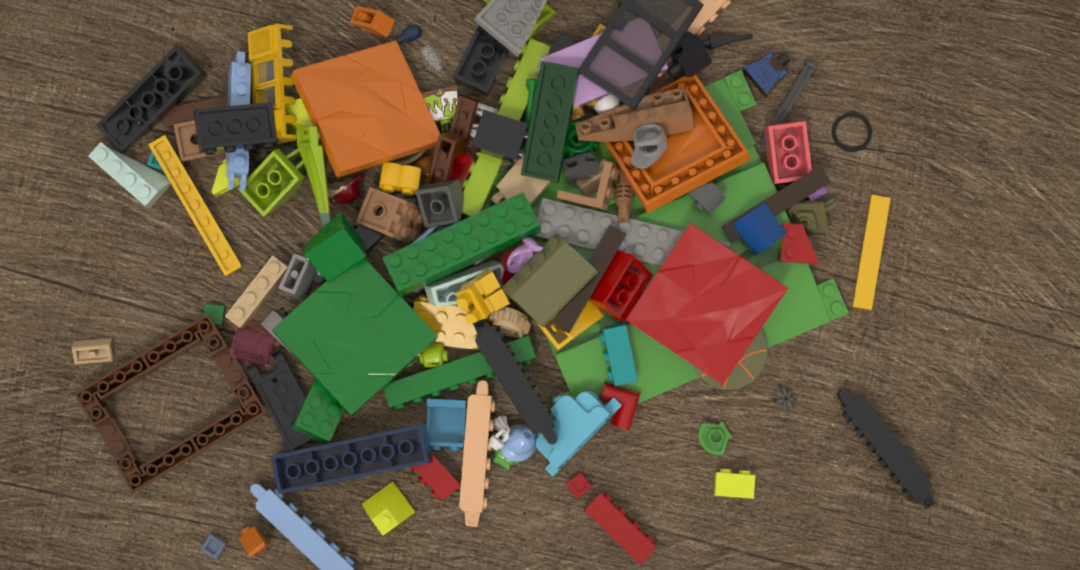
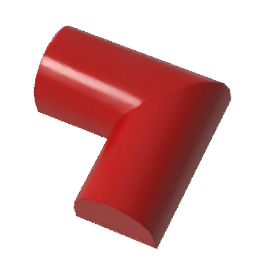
M604 382L599 399L602 402L609 403L614 397L622 404L613 415L611 424L625 430H630L641 393Z

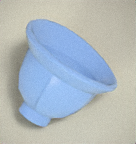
M518 424L509 427V438L501 449L502 454L508 460L514 462L528 459L536 449V436H533L530 429L525 425Z

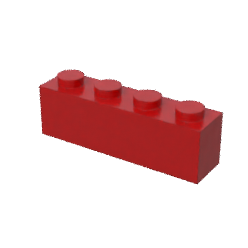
M431 452L432 463L408 468L412 472L416 470L420 474L418 479L425 486L427 484L430 485L433 489L431 493L438 501L440 499L445 501L461 484Z
M599 493L584 511L641 564L657 548L653 545L656 541L649 534L644 536L640 532L642 528L634 520L630 522L626 518L628 514L621 507L616 509L612 505L613 500L606 493L604 495Z

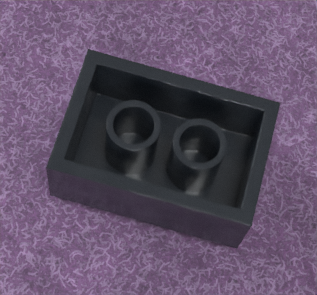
M478 26L453 75L454 81L488 97L511 51L486 30Z

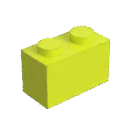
M720 469V472H715L713 496L754 499L755 475H751V471L739 470V474H732L730 469Z

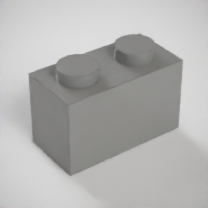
M294 254L278 289L291 297L303 301L316 274V267L313 263L309 264L305 257Z

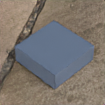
M210 533L200 551L217 560L227 543Z

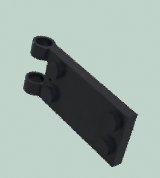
M279 350L272 354L279 370L262 377L255 363L246 367L288 450L291 451L313 438L291 429L305 399V395L283 352ZM273 378H277V383L272 382Z

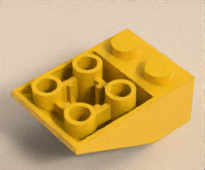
M588 300L569 334L552 325L557 314L544 327L540 326L536 321L535 323L555 349L559 351L604 316Z

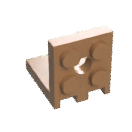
M195 120L173 124L181 162L226 154L225 151H217L213 155H205V152L199 153L198 144L194 145L191 142L192 137L197 135Z
M605 161L596 199L558 190L557 198L607 210L610 199L613 200L615 194L613 184L614 180L617 181L620 170L617 169L618 165Z
M370 187L356 223L412 244L420 237L424 220L420 206ZM383 207V213L377 216L378 208Z

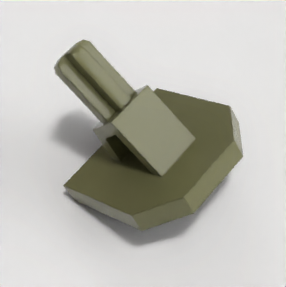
M829 198L824 202L800 201L788 211L791 224H803L807 236L829 237L831 233L826 213L834 209L837 203L833 198Z

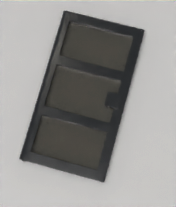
M624 0L580 66L579 74L635 110L704 4L698 0Z

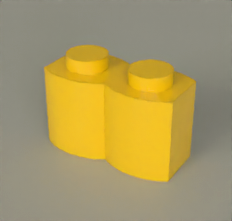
M390 162L383 163L379 189L385 193L400 192L407 197L416 195L415 191L419 188L421 168L407 165L402 166Z

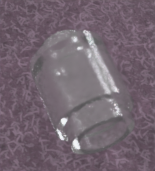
M429 44L419 51L420 59L430 73H438L445 67L446 61L436 47H432Z

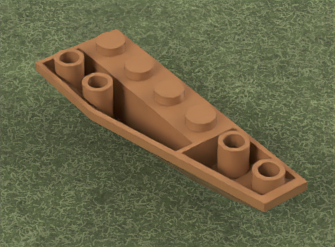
M685 87L646 95L635 110L624 104L575 124L579 140L598 142L633 141L635 130L645 124L661 126L666 135L694 130L692 111Z

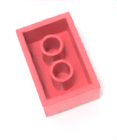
M806 121L763 126L769 175L774 184L797 181L812 171Z

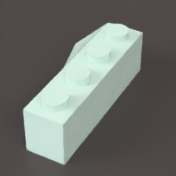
M102 142L88 156L148 209L153 206L171 185L167 176L119 153Z
M492 260L441 278L424 286L428 301L434 306L456 305L458 298L455 293L460 290L463 284L479 276L485 269L493 272L500 288L504 286L501 283L503 267L500 262Z

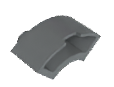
M707 182L686 193L695 202L694 206L702 212L704 210L709 214L726 198L712 182Z

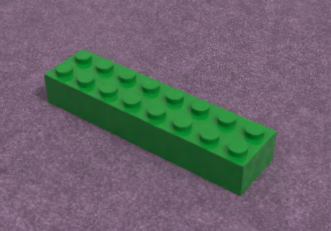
M524 192L382 258L400 297H403L521 242L525 237H531L540 233L541 227Z

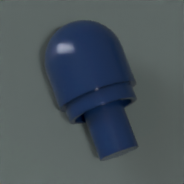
M411 25L402 31L403 34L396 37L399 44L405 41L408 43L413 42L421 37L422 30L418 25Z

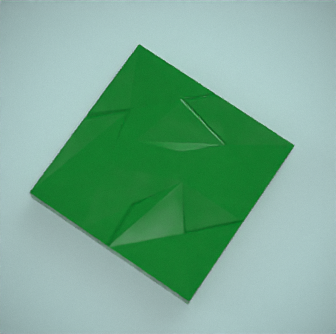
M365 258L329 282L323 283L272 329V332L351 417L438 339L437 334Z

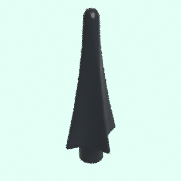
M710 34L707 39H702L701 42L704 47L709 46V50L730 43L752 39L753 35Z

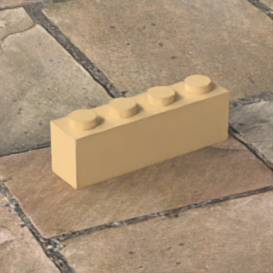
M272 255L225 317L239 328L244 329L282 281L288 267Z

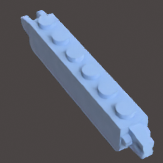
M237 51L235 62H231L228 73L227 106L250 104L251 64L245 63V52ZM236 149V152L226 153L228 189L233 190L234 178H240V190L245 191L246 177L249 171V151Z
M258 483L251 485L250 492L258 499L256 509L320 570L355 569L353 566L355 562L347 555L343 557L339 553L341 549L335 543L327 542L325 540L326 535L320 529L315 530L311 526L312 522L305 515L301 517L297 513L298 508L291 502L287 504L282 499L284 495L278 494L277 489L274 491L272 489L267 490Z

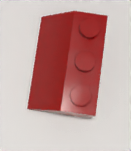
M618 250L589 300L603 312L624 323L653 274L632 254Z

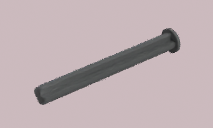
M808 62L803 63L805 65L770 125L783 123L813 71H817L814 65ZM763 135L759 144L766 148L765 136Z

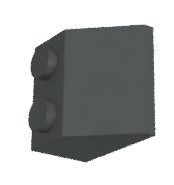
M459 179L426 184L415 191L426 228L454 224L461 221L464 196Z

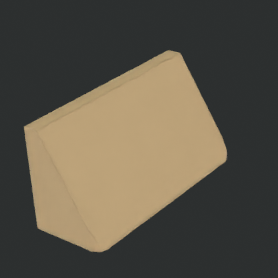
M605 159L599 162L600 170L596 174L585 175L575 179V184L586 197H590L598 191Z
M111 338L74 341L71 348L75 365L113 361Z

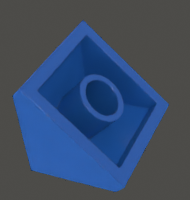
M765 202L733 223V226L754 256L786 235V232Z

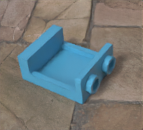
M427 399L426 430L431 450H441V447H449L448 451H460V447H464L466 400Z

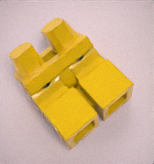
M485 269L479 276L463 284L460 290L455 293L458 298L456 303L459 308L464 309L466 312L465 319L468 324L486 319L493 311H498L510 304L500 288L495 275L489 269Z

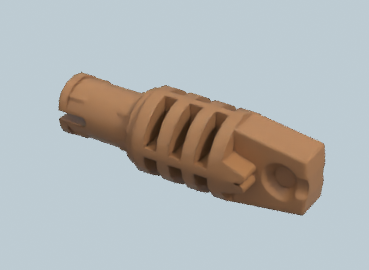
M620 171V181H616L615 203L618 206V222L627 223L629 222L630 206L633 203V190Z

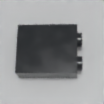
M483 110L472 144V150L516 164L517 159H521L524 148L521 147L523 141L527 142L529 130H527L528 124Z

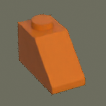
M357 6L349 23L374 35L387 38L392 31L395 20L379 10Z
M249 525L240 532L242 536L238 538L249 557L256 556L270 545L257 526L251 528Z

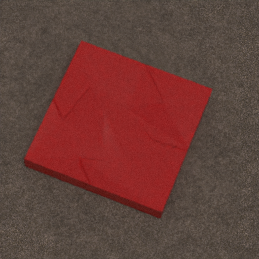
M691 222L626 318V321L723 385L789 287Z

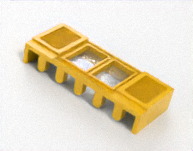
M284 24L269 25L248 32L253 104L271 102L276 138L279 139L278 144L297 140V135L286 134V124L296 123L295 116L285 115V105L295 104L294 97L284 96V86L294 85L292 78L283 77V67L293 66L291 59L282 58V48L292 47L290 40L281 39V33L293 30V26Z

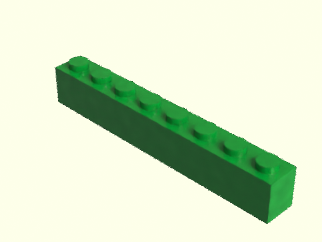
M529 335L505 343V346L510 345L515 355L512 357L516 362L520 361L522 366L534 363L533 359H536V355ZM479 352L388 383L383 390L389 408L394 407L395 410L406 407L405 403L412 401L413 404L424 401L423 397L431 395V398L442 395L443 390L449 389V391H454L461 388L460 384L467 382L468 385L479 382L478 378L485 376L486 379H489L496 375L483 354Z

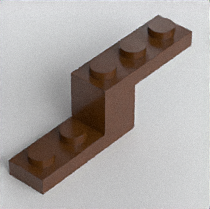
M463 94L459 95L450 131L439 135L427 184L449 181L454 159L464 155L466 152L479 103L478 100Z

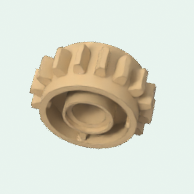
M507 307L493 311L488 320L495 330L500 329L503 335L512 338H522L525 334L528 335L531 327L528 321L529 318L525 314Z

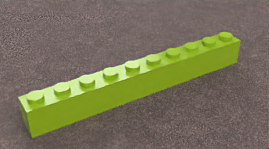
M531 38L529 43H525L521 51L523 54L521 61L517 60L514 66L516 73L514 77L510 76L506 87L509 89L500 98L499 104L501 107L499 112L495 110L494 113L518 121L522 120L527 108L529 93L526 87V79L538 80L539 71L537 65H539V59L548 55L551 46ZM477 152L478 160L476 163H472L469 170L471 176L469 180L465 179L461 188L464 191L462 217L468 218L483 210L504 160Z

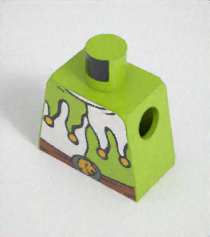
M457 85L421 93L435 124H441L442 133L450 131L458 101Z

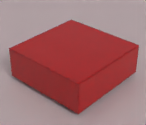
M581 472L565 483L577 499L592 488Z

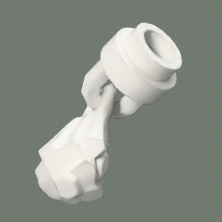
M499 416L494 419V428L499 432L490 438L489 445L496 451L502 449L505 446L504 443L509 438L510 428L506 416ZM500 435L504 437L502 441L498 438Z

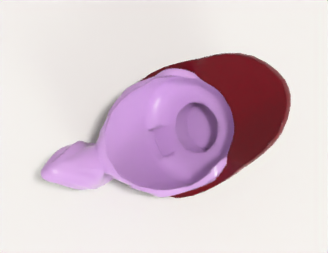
M525 237L519 245L507 248L500 258V264L503 267L501 283L505 285L533 257V252H540L543 250V247L539 246L532 238Z

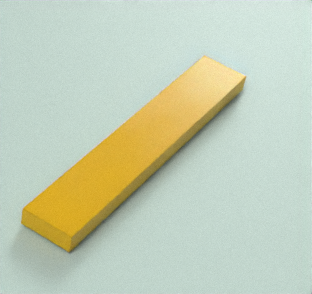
M871 195L852 304L854 308L872 310L891 199L889 197Z

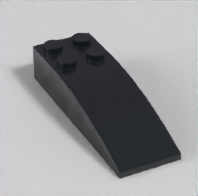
M175 46L97 126L116 148L123 153L162 120V117L171 109L179 105L208 74L184 47Z

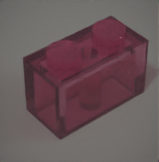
M238 328L231 345V357L268 367L275 348V338L267 334L252 332L249 329Z

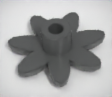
M782 386L781 391H776V394L779 396L776 402L782 404L783 410H786L787 406L792 410V403L796 399L790 397L792 390L787 391Z

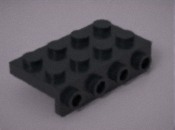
M271 102L194 109L193 111L199 153L205 152V155H213L217 151L233 153L236 152V149L252 151L256 149L255 147L272 149L279 142V139L276 138Z

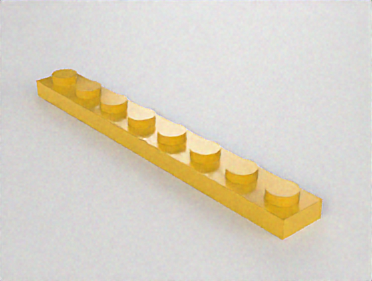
M164 135L148 144L224 275L228 276L242 268L167 137Z

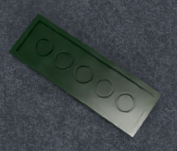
M541 61L528 131L529 135L521 170L522 176L559 183L580 68Z

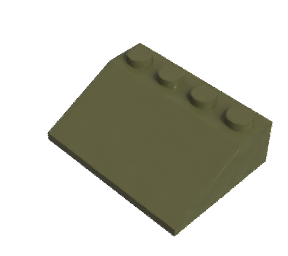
M555 233L543 246V250L535 253L501 289L515 304L540 326L544 327L598 271Z

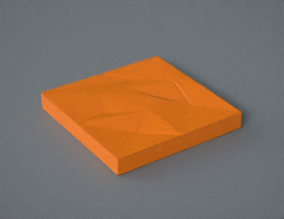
M397 41L298 68L291 74V78L313 126H317L321 144L337 178L424 151L437 145L440 132Z
M696 74L690 78L684 76L651 93L654 94L685 87L694 130L666 135L668 147L658 161L648 168H637L630 162L635 149L634 140L603 142L647 214L750 160L748 150Z

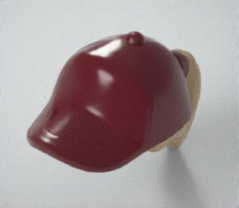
M360 172L353 179L348 178L344 182L329 184V204L335 201L341 204H352L361 194L359 183L366 174Z

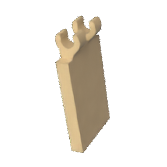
M523 154L522 158L517 161L496 187L500 191L491 200L498 204L503 202L505 198L509 199L524 192L531 206L551 181L522 176Z

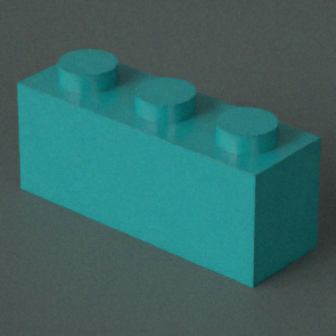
M621 322L601 327L602 333H599L601 345L604 344L606 349L603 352L605 363H608L610 370H607L609 382L612 381L615 386L638 381L626 324Z

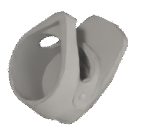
M645 124L635 130V149L630 158L631 164L637 168H648L665 153L668 142L661 126Z

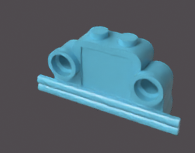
M584 391L577 397L573 395L562 397L559 395L552 402L554 406L550 410L556 418L553 421L555 423L553 429L555 434H557L558 441L550 445L543 435L536 439L537 449L550 462L545 470L552 477L622 406L616 398L613 397L605 406L595 392Z

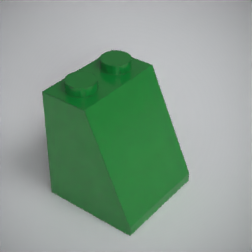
M341 212L304 245L305 259L309 264L313 263L317 274L321 278L324 277L328 282L366 257L364 240Z

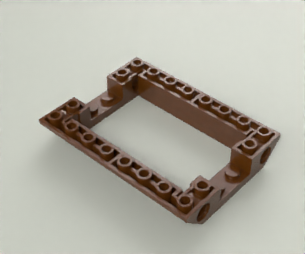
M209 314L204 315L74 393L92 426L98 429L115 458L113 462L132 494L267 413L254 386ZM204 342L209 355L214 358L230 385L231 392L242 407L236 408L142 465L105 401Z

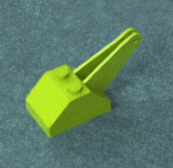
M279 149L273 150L246 180L245 191L240 190V187L238 188L263 217L268 216L280 207L301 187L304 176L300 172L305 167L302 160L296 167L292 164L293 161L301 156L299 149H296L287 156Z

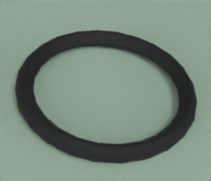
M846 113L838 117L833 124L832 137L840 149L847 152H857L869 144L872 137V128L864 116L858 113ZM846 117H858L867 126L868 137L860 147L847 148L837 139V125Z

